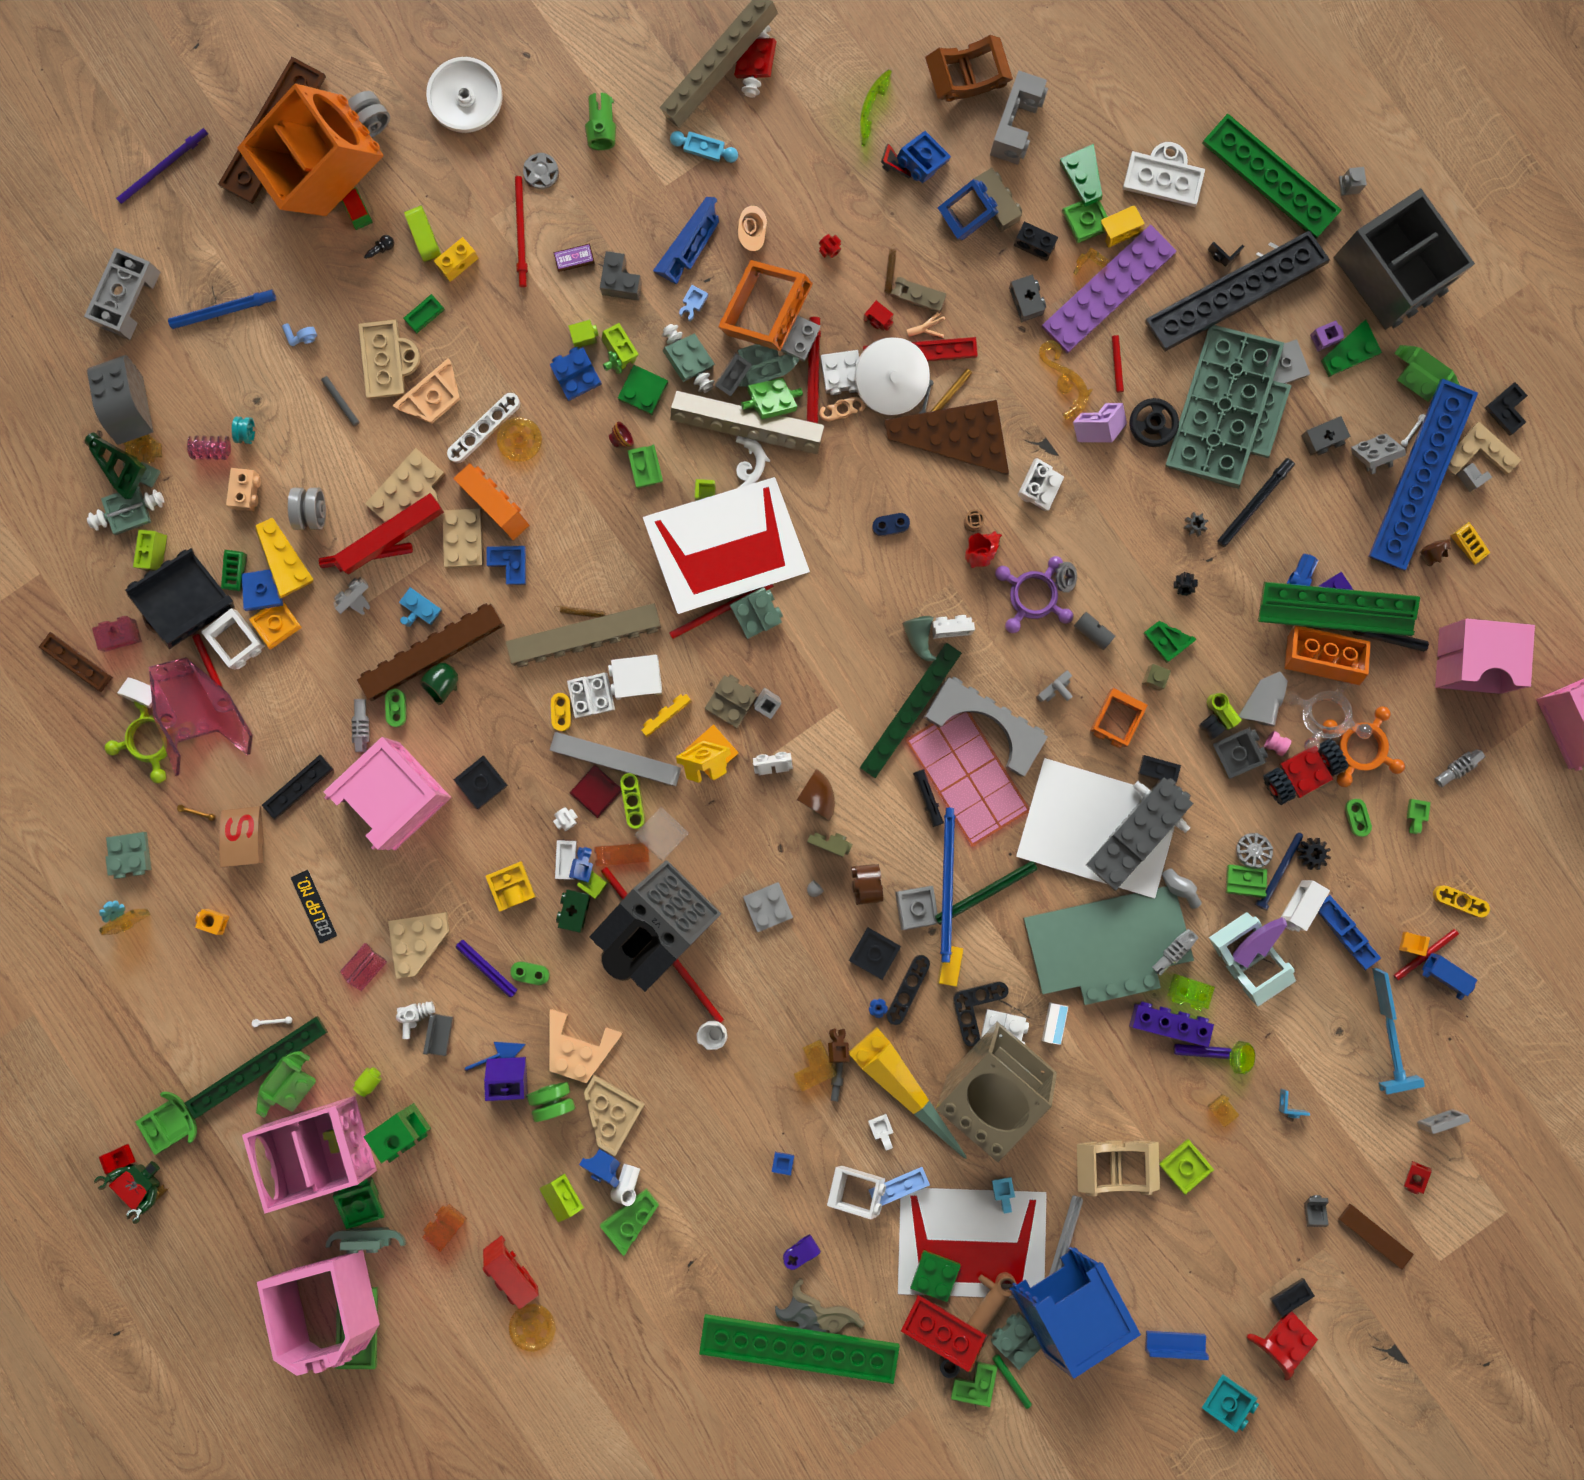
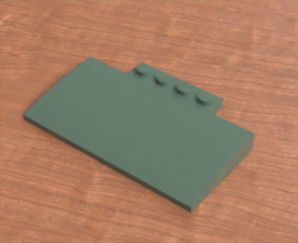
M1213 325L1208 329L1180 417L1179 428L1167 458L1166 467L1239 489L1249 455L1253 454L1269 459L1292 386L1273 381L1284 342ZM1273 348L1270 361L1267 367L1266 362L1268 359V352L1266 350Z
M1167 886L1159 887L1155 898L1133 893L1023 918L1040 993L1047 994L1080 986L1084 1005L1160 989L1158 974L1152 966L1161 959L1163 951L1179 935L1186 931L1178 897L1171 893ZM1190 949L1177 964L1194 961L1192 950Z

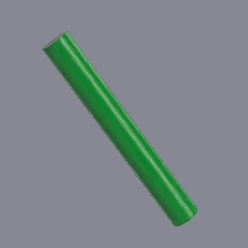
M999 1354L995 1355L992 1358L1024 1407L1026 1409L1030 1408L1032 1403Z

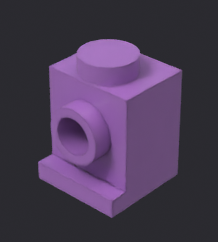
M1337 321L1319 327L1310 334L1317 351L1336 344L1344 338L1343 329L1338 325Z

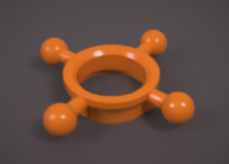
M1381 706L1375 710V720L1372 724L1365 722L1357 723L1350 726L1346 731L1340 729L1335 720L1328 719L1323 723L1322 729L1326 734H1335L1341 738L1339 749L1343 751V755L1346 757L1345 760L1348 762V768L1345 772H1341L1337 776L1339 786L1348 787L1352 784V774L1355 769L1362 771L1372 770L1384 763L1389 766L1390 771L1394 774H1400L1405 770V763L1402 760H1393L1387 756L1389 751L1388 739L1379 728L1382 722L1387 721L1391 716V712L1387 707ZM1358 730L1370 732L1378 742V753L1367 764L1354 761L1347 751L1349 737Z

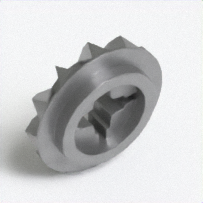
M1070 562L1060 563L1058 568L1055 569L1056 576L1054 578H1056V582L1054 585L1058 586L1059 591L1070 592L1076 585V568Z

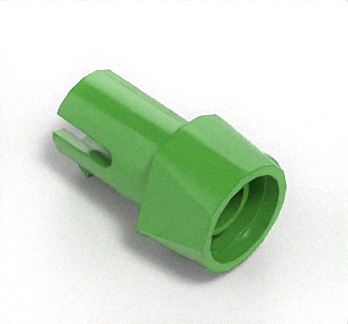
M593 93L588 98L589 121L585 124L587 143L594 150H608L614 147L616 137V124L613 122L612 103L614 101L608 94L601 93V109L599 110L596 93Z

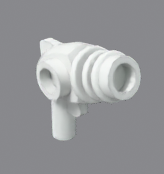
M432 1001L422 1003V1005L418 1003V1006L411 1004L407 1007L397 1008L396 1020L403 1023L402 1039H410V1028H415L417 1026L416 1022L421 1021V1018L424 1019L428 1014L432 1015V1013H435Z

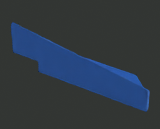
M706 197L654 268L653 271L656 274L677 284L684 268H692L719 223V216L715 213V203L717 202L715 197Z

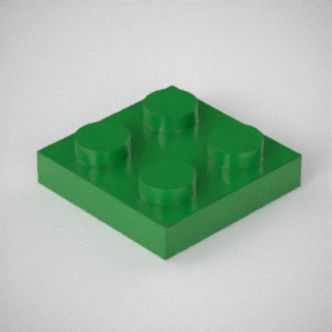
M923 1250L910 1289L948 1302L961 1265L953 1260Z

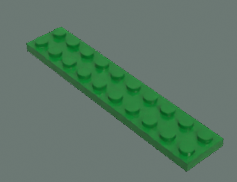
M705 1314L699 1354L894 1384L900 1345L899 1343Z

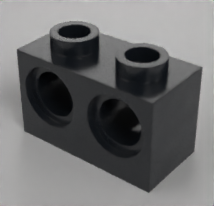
M1024 221L1014 246L1048 261L1058 236Z

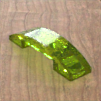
M889 69L874 82L865 98L860 119V141L862 146L866 145L872 130V122L867 119L877 93L885 96L890 83L892 71Z

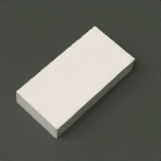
M557 840L555 879H572L569 878L572 861L576 859L577 841Z

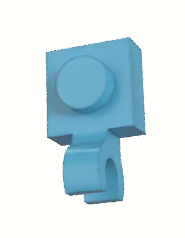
M1012 1178L991 1180L995 1200H1001L1004 1214L1011 1213L1012 1208L1009 1198L1015 1197Z

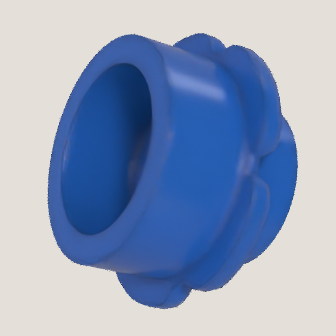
M874 999L870 1002L869 1012L871 1015L881 1018L887 1013L888 1007L883 999Z

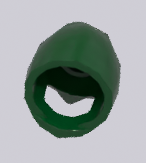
M440 663L432 667L420 680L423 689L438 705L443 704L453 690L457 691L458 674L452 666L446 663Z

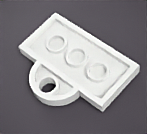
M1164 142L1156 146L1151 155L1132 151L1122 190L1196 207L1205 169L1187 165L1188 159L1185 150L1176 143ZM1172 149L1175 152V156L1169 157L1165 150Z

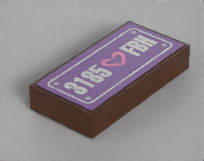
M590 243L553 252L558 272L595 264Z

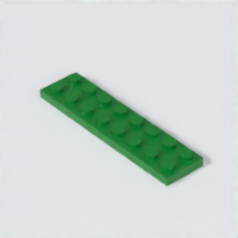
M1228 113L1202 142L1205 147L1306 232L1310 231L1315 239L1319 237L1342 210Z

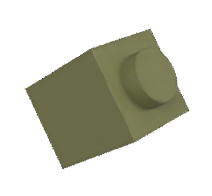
M1152 664L1148 666L1142 684L1160 691L1165 688L1171 670Z

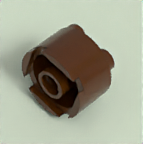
M879 864L852 866V878H855L852 881L853 893L857 892L855 894L856 905L883 902V886L881 885Z

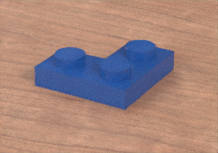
M525 546L486 547L488 567L506 566V585H526Z

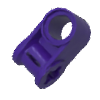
M809 1234L784 1252V1264L788 1269L795 1270L818 1256L821 1250L811 1234ZM790 1255H792V1257H795V1262H792L791 1260L789 1261Z

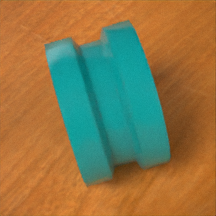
M240 416L234 417L232 422V439L235 443L244 442L245 444H252L251 441H254L255 431H253V427H255V423L252 417H246L245 419Z

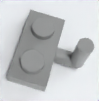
M1068 670L1065 671L1038 694L1036 698L1040 702L1044 700L1048 702L1056 695L1055 690H1058L1066 701L1072 698L1071 693L1065 688L1070 683L1068 679L1072 677Z

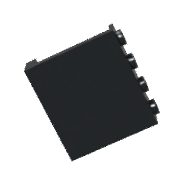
M192 548L181 551L176 558L171 561H165L159 569L149 571L144 575L143 579L130 583L127 589H125L129 599L168 649L179 644L235 607L231 597L227 596L195 556Z

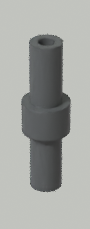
M836 1063L834 1077L831 1080V1085H833L831 1101L838 1102L840 1086L843 1085L842 1071L844 1063Z

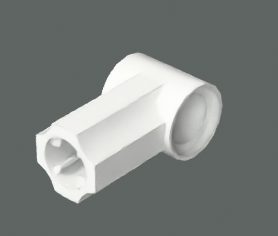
M627 1164L623 1165L619 1178L620 1182L616 1188L613 1187L610 1195L613 1201L625 1206H630L634 1203L636 1198L634 1188L640 1168Z

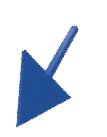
M494 1042L498 1054L465 1067V1071L486 1063L487 1059L515 1057L525 1044Z

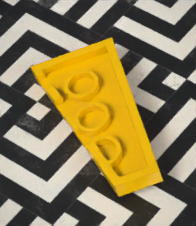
M273 517L257 524L255 530L262 550L265 553L267 565L272 573V579L276 585L279 599L313 583L314 579Z

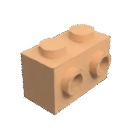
M231 468L226 506L236 510L255 511V506L258 505L257 488L261 484V478L254 470Z

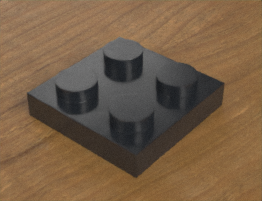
M484 755L453 779L478 810L508 786Z
M867 927L848 961L883 980L901 946Z

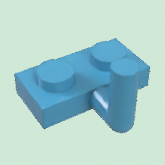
M411 587L399 601L400 604L412 611L408 618L402 617L400 619V622L407 627H410L418 616L432 625L442 609Z

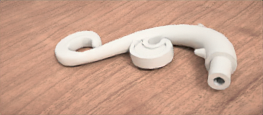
M737 436L736 442L743 444L744 447L748 448L749 454L753 452L756 458V466L751 474L746 472L747 470H752L749 462H740L737 466V476L745 481L738 487L740 488L755 483L764 470L765 461L770 462V459L756 440Z

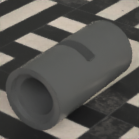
M1087 612L1074 625L1076 629L1102 650L1115 638L1111 631L1100 625Z

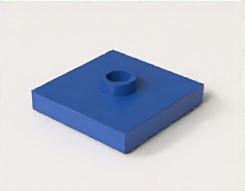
M270 569L242 574L243 609L245 611L283 606V598L279 599Z

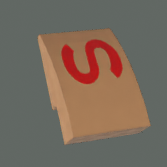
M261 806L222 810L219 830L220 867L263 864L262 845L264 844Z

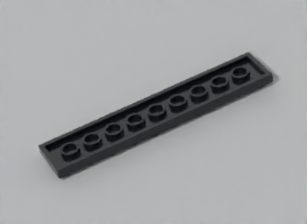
M1307 231L1146 318L1145 323L1163 350L1167 351L1328 264L1330 259L1311 232Z

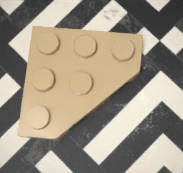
M447 912L388 921L396 979L416 976L420 972L423 965L429 960L438 945L449 933Z
M594 1075L584 1095L588 1104L598 1147L616 1156L642 1110L644 1103Z

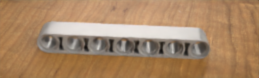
M558 732L554 733L550 746V751L672 786H677L682 769L678 766Z

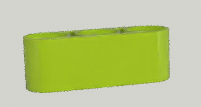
M422 205L405 211V217L423 261L426 262L439 257L441 252Z
M627 773L620 780L626 821L631 828L639 829L645 824L640 783L635 775ZM628 777L634 778L635 784L633 787H626L625 780ZM631 796H636L638 799V803L634 807L628 804V799ZM634 815H639L641 818V822L637 826L631 823V818Z

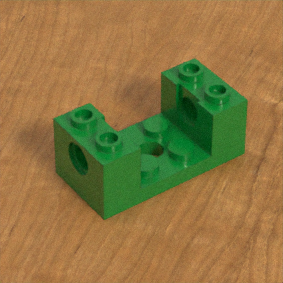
M413 1103L366 1134L364 1139L381 1164L386 1160L390 1163L399 1157L397 1152L401 1151L403 1154L416 1145L414 1140L417 1139L420 1142L427 1137V1131L431 1127Z

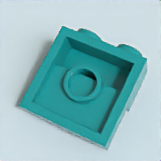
M1222 1374L1202 1409L1237 1433L1239 1429L1243 1431L1249 1422L1246 1419L1249 1412L1254 1414L1259 1406L1256 1402L1258 1397Z

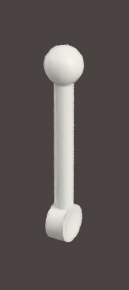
M1422 414L1418 417L1416 425L1406 439L1401 441L1402 447L1408 446V441L1420 424L1423 423L1426 415Z
M286 1017L285 1019L264 1021L255 1019L252 1021V1026L258 1027L263 1024L275 1023L291 1024L292 1018Z

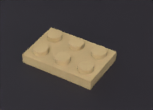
M481 509L443 510L444 567L483 566Z

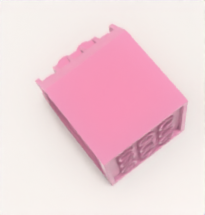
M359 1250L358 1253L345 1254L290 1269L257 1282L273 1360L296 1376L308 1373L309 1370H313L315 1374L320 1373L328 1367H338L344 1365L345 1362L351 1361L352 1356L367 1348L380 1325L363 1250ZM331 1271L345 1340L343 1343L319 1348L309 1340L296 1280Z

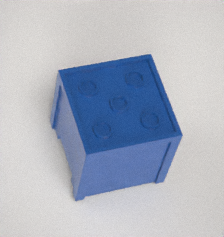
M1070 1247L1068 1248V1253L1060 1257L1064 1267L1031 1288L1026 1279L1019 1284L1013 1283L1010 1291L1046 1358L1074 1379L1141 1334L1104 1264L1098 1263L1082 1254L1077 1248Z

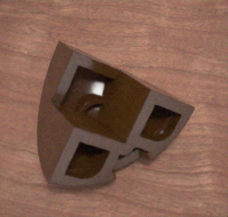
M816 769L797 798V801L830 821L835 807L834 791L827 777Z

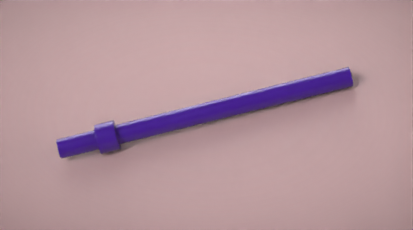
M202 128L194 136L191 137L190 135L185 139L186 142L116 199L121 204L124 203L189 149L192 148L193 150L198 146L197 143L208 135L207 131Z

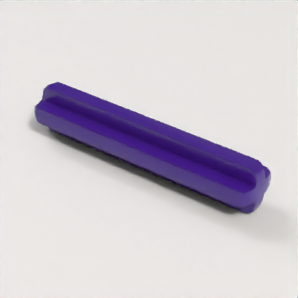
M1175 1044L1174 1054L1231 1059L1232 1049Z

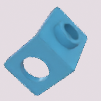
M1280 1089V1112L1288 1114V1117L1300 1118V1115L1310 1116V1112L1305 1110L1288 1109L1289 1092L1285 1089Z

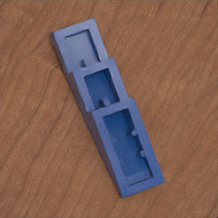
M1331 895L1326 897L1318 913L1344 947L1366 971L1378 962L1381 957L1370 946L1367 938L1358 930L1355 922Z

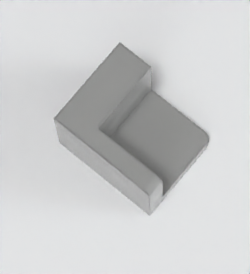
M1471 463L1457 473L1469 492L1492 478L1488 471L1481 474L1474 463Z

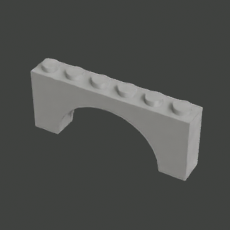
M948 677L923 718L939 728L950 717L963 712L979 713L991 718L1004 731L1009 743V759L1005 767L1024 777L1048 736L1044 735L1045 731L1037 726L1034 728L1029 726L1028 721L1020 716L1018 718L1011 715L1012 711L1003 706L999 708L995 705L996 702L987 696L983 698L978 695L979 691L970 686L966 688L958 678L953 677L951 679Z

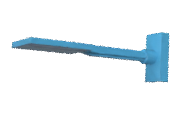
M1372 968L1380 1013L1386 1017V1029L1394 1066V1080L1379 1082L1380 1091L1385 1090V1094H1392L1425 1087L1424 1079L1417 1075L1406 1077L1393 1021L1397 1017L1389 975L1378 968Z

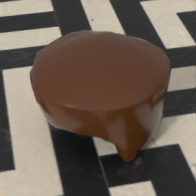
M1451 540L1435 541L1420 551L1427 566H1433L1436 562H1442V557H1448V549H1451Z

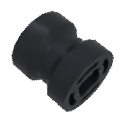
M1215 714L1210 715L1199 724V727L1207 732L1210 740L1216 738L1226 729L1223 724L1217 721Z

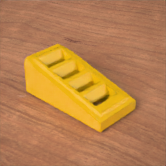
M1470 522L1464 524L1450 535L1474 565L1490 553ZM1466 532L1468 535L1463 538L1462 534ZM1471 538L1472 541L1467 545L1466 541ZM1476 544L1477 547L1471 551L1470 547ZM1480 549L1482 553L1475 557L1474 554Z

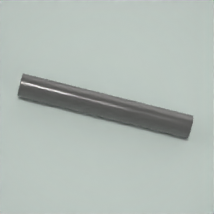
M328 376L322 378L321 381L353 426L360 423Z

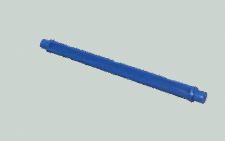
M948 807L944 815L940 952L942 963H950V955H952L954 828L956 816L954 815V808Z

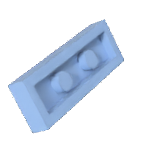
M923 1167L885 1182L886 1190L884 1195L881 1196L880 1204L883 1206L930 1186ZM875 1187L869 1189V1193L872 1198Z

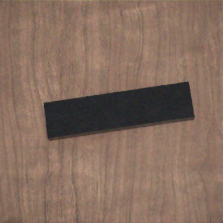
M319 755L262 804L263 808L276 820L334 768L322 755Z

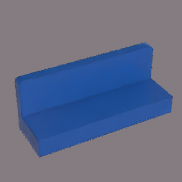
M1146 1331L1145 1351L1149 1357L1209 1360V1355L1206 1353L1205 1334Z

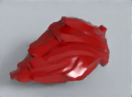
M993 531L992 534L975 533L968 538L969 544L965 552V560L971 565V568L990 565V561L994 559L1002 534H997L996 531Z

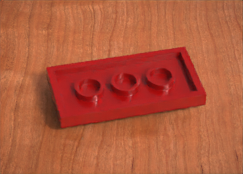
M921 1295L917 1296L901 1329V1332L967 1372H971L988 1337L987 1334Z

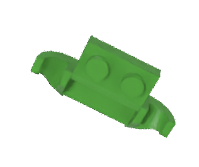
M1400 345L1394 353L1409 364L1397 380L1427 402L1434 396L1441 379L1460 385L1452 369L1422 348Z
M296 1051L280 1059L260 1085L256 1108L258 1115L265 1118L271 1105L274 1106L275 1103L291 1112L295 1110L316 1083L315 1078L301 1071V1066L305 1061H309V1055Z

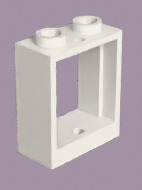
M232 608L201 631L226 665L234 670L245 666L249 658L259 655L262 652L261 649L265 647L240 613ZM237 622L252 644L233 659H230L215 637Z
M1302 880L1281 916L1286 919V928L1297 932L1300 930L1307 931L1330 890L1313 880Z
M838 1166L835 1169L827 1206L868 1219L876 1218L882 1208L880 1200L886 1190L885 1178L845 1166ZM847 1175L876 1183L870 1210L842 1202Z

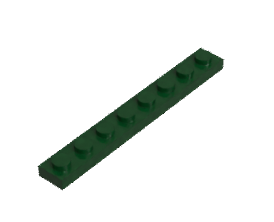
M946 642L937 655L936 660L932 662L864 760L860 769L873 778L877 777L962 654L959 650Z
M318 1016L314 1017L184 1104L193 1118L197 1119L273 1069L282 1057L302 1050L328 1033L327 1029Z

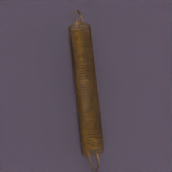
M892 248L889 250L887 274H890L891 281L888 280V275L886 274L887 281H885L884 289L888 296L892 291L893 262L895 266L896 253ZM890 250H891L892 253L894 254V258H893V259H892V256L890 255ZM889 261L892 264V270L889 267Z
M560 607V609H563L560 612L567 614L585 615L594 618L605 616L604 611H600L602 613H591L597 610H573L574 607Z

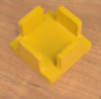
M702 741L677 755L676 761L677 764L684 766L688 780L699 783L702 781L700 770L705 771L708 769L711 780H716L726 774V757L730 756L731 752L729 747Z

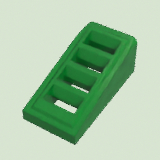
M224 550L221 589L241 592L242 574L245 570L247 554L240 551ZM232 557L238 558V561H233L231 559ZM230 565H236L238 567L237 569L230 568ZM229 572L237 573V577L229 576ZM228 580L236 581V585L228 584L227 582Z

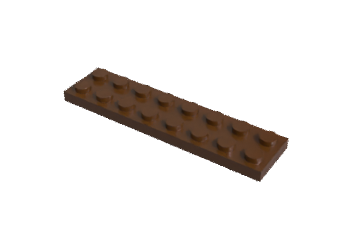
M291 57L245 138L295 83L320 89L326 78L325 74ZM237 150L218 185L253 204L263 185L240 151Z

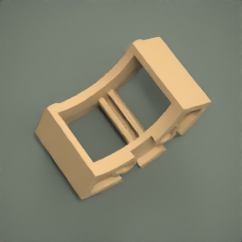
M1110 1140L1099 1143L1093 1141L1077 1144L1078 1192H1084L1086 1196H1098V1193L1112 1191H1139L1142 1195H1152L1153 1191L1160 1190L1159 1142L1134 1140V1142L1129 1141L1122 1144V1140ZM1121 1151L1145 1152L1146 1185L1122 1184ZM1110 1152L1111 1184L1097 1186L1096 1153Z

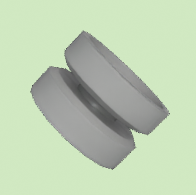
M363 91L348 100V105L358 114L359 121L369 130L371 138L386 128L390 121V114L381 105L374 92Z
M291 488L288 496V517L292 529L304 530L307 526L311 530L323 529L326 518V504L321 488H309L307 492L304 488Z

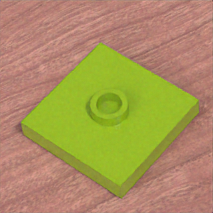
M1186 1139L1159 1163V1166L1184 1195L1214 1171L1212 1166L1189 1139Z

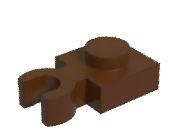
M835 1028L831 1029L829 1035L833 1042L828 1043L829 1063L850 1062L849 1043L844 1042L846 1036L845 1029L838 1030L839 1036Z

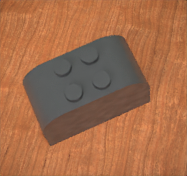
M127 355L87 369L95 413L103 428L117 445L154 432L143 376Z

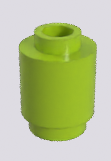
M374 1067L371 1069L366 1068L354 1082V1091L362 1097H366L367 1094L370 1095L382 1080L380 1077L381 1073Z

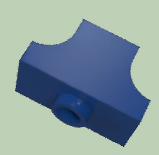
M599 1149L594 1157L581 1160L579 1165L591 1173L590 1177L598 1183L604 1181L616 1188L620 1182L616 1177V1171L621 1163L606 1152Z

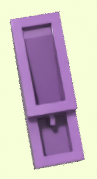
M1281 917L1271 921L1250 934L1234 951V961L1248 968L1258 953L1265 957L1286 928V919Z

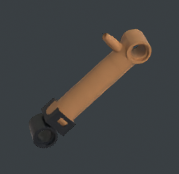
M1000 1273L996 1277L995 1283L983 1275L979 1276L978 1280L990 1291L967 1322L968 1324L985 1333L1008 1298L1012 1296L1010 1288L1013 1287L1012 1284L1016 1283L1010 1273ZM1009 1280L1011 1285L1008 1288H1002L1001 1284L1003 1281ZM941 1356L939 1367L943 1376L946 1378L956 1377L960 1367L954 1364L953 1368L946 1369L944 1365L951 1361Z

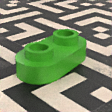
M391 689L385 695L386 721L393 727H401L407 719L406 696L399 689ZM396 695L399 696L398 702H394L393 698ZM399 714L400 719L395 721L394 716Z
M1361 799L1349 800L1345 805V812L1350 830L1355 836H1367L1372 830V825L1366 804ZM1353 805H1355V806L1357 807V811H1356V812H1353V811H1352V806H1353ZM1358 824L1362 825V830L1360 831L1357 829Z
M520 961L511 967V976L516 981L542 985L550 977L549 970L542 965ZM518 968L523 969L522 975L517 973ZM537 972L542 973L541 979L536 977Z

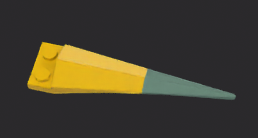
M876 1027L849 1051V1055L863 1071L957 1153L967 1159V1156L891 1042Z

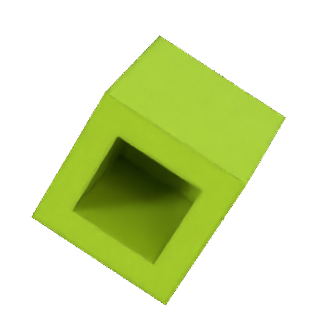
M591 320L568 325L575 347L581 348L597 343L596 336H599L596 325H592Z

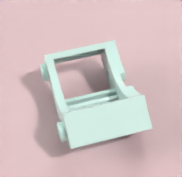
M1246 912L1210 936L1209 939L1219 957H1222L1230 974L1235 980H1238L1243 987L1242 990L1258 1007L1296 982L1293 975L1295 970L1290 963H1285L1272 947L1266 956L1270 955L1282 971L1257 988L1244 974V971L1265 957L1258 953L1249 967L1246 968L1234 961L1227 948L1229 944L1253 929L1255 932L1262 926L1257 917H1252Z

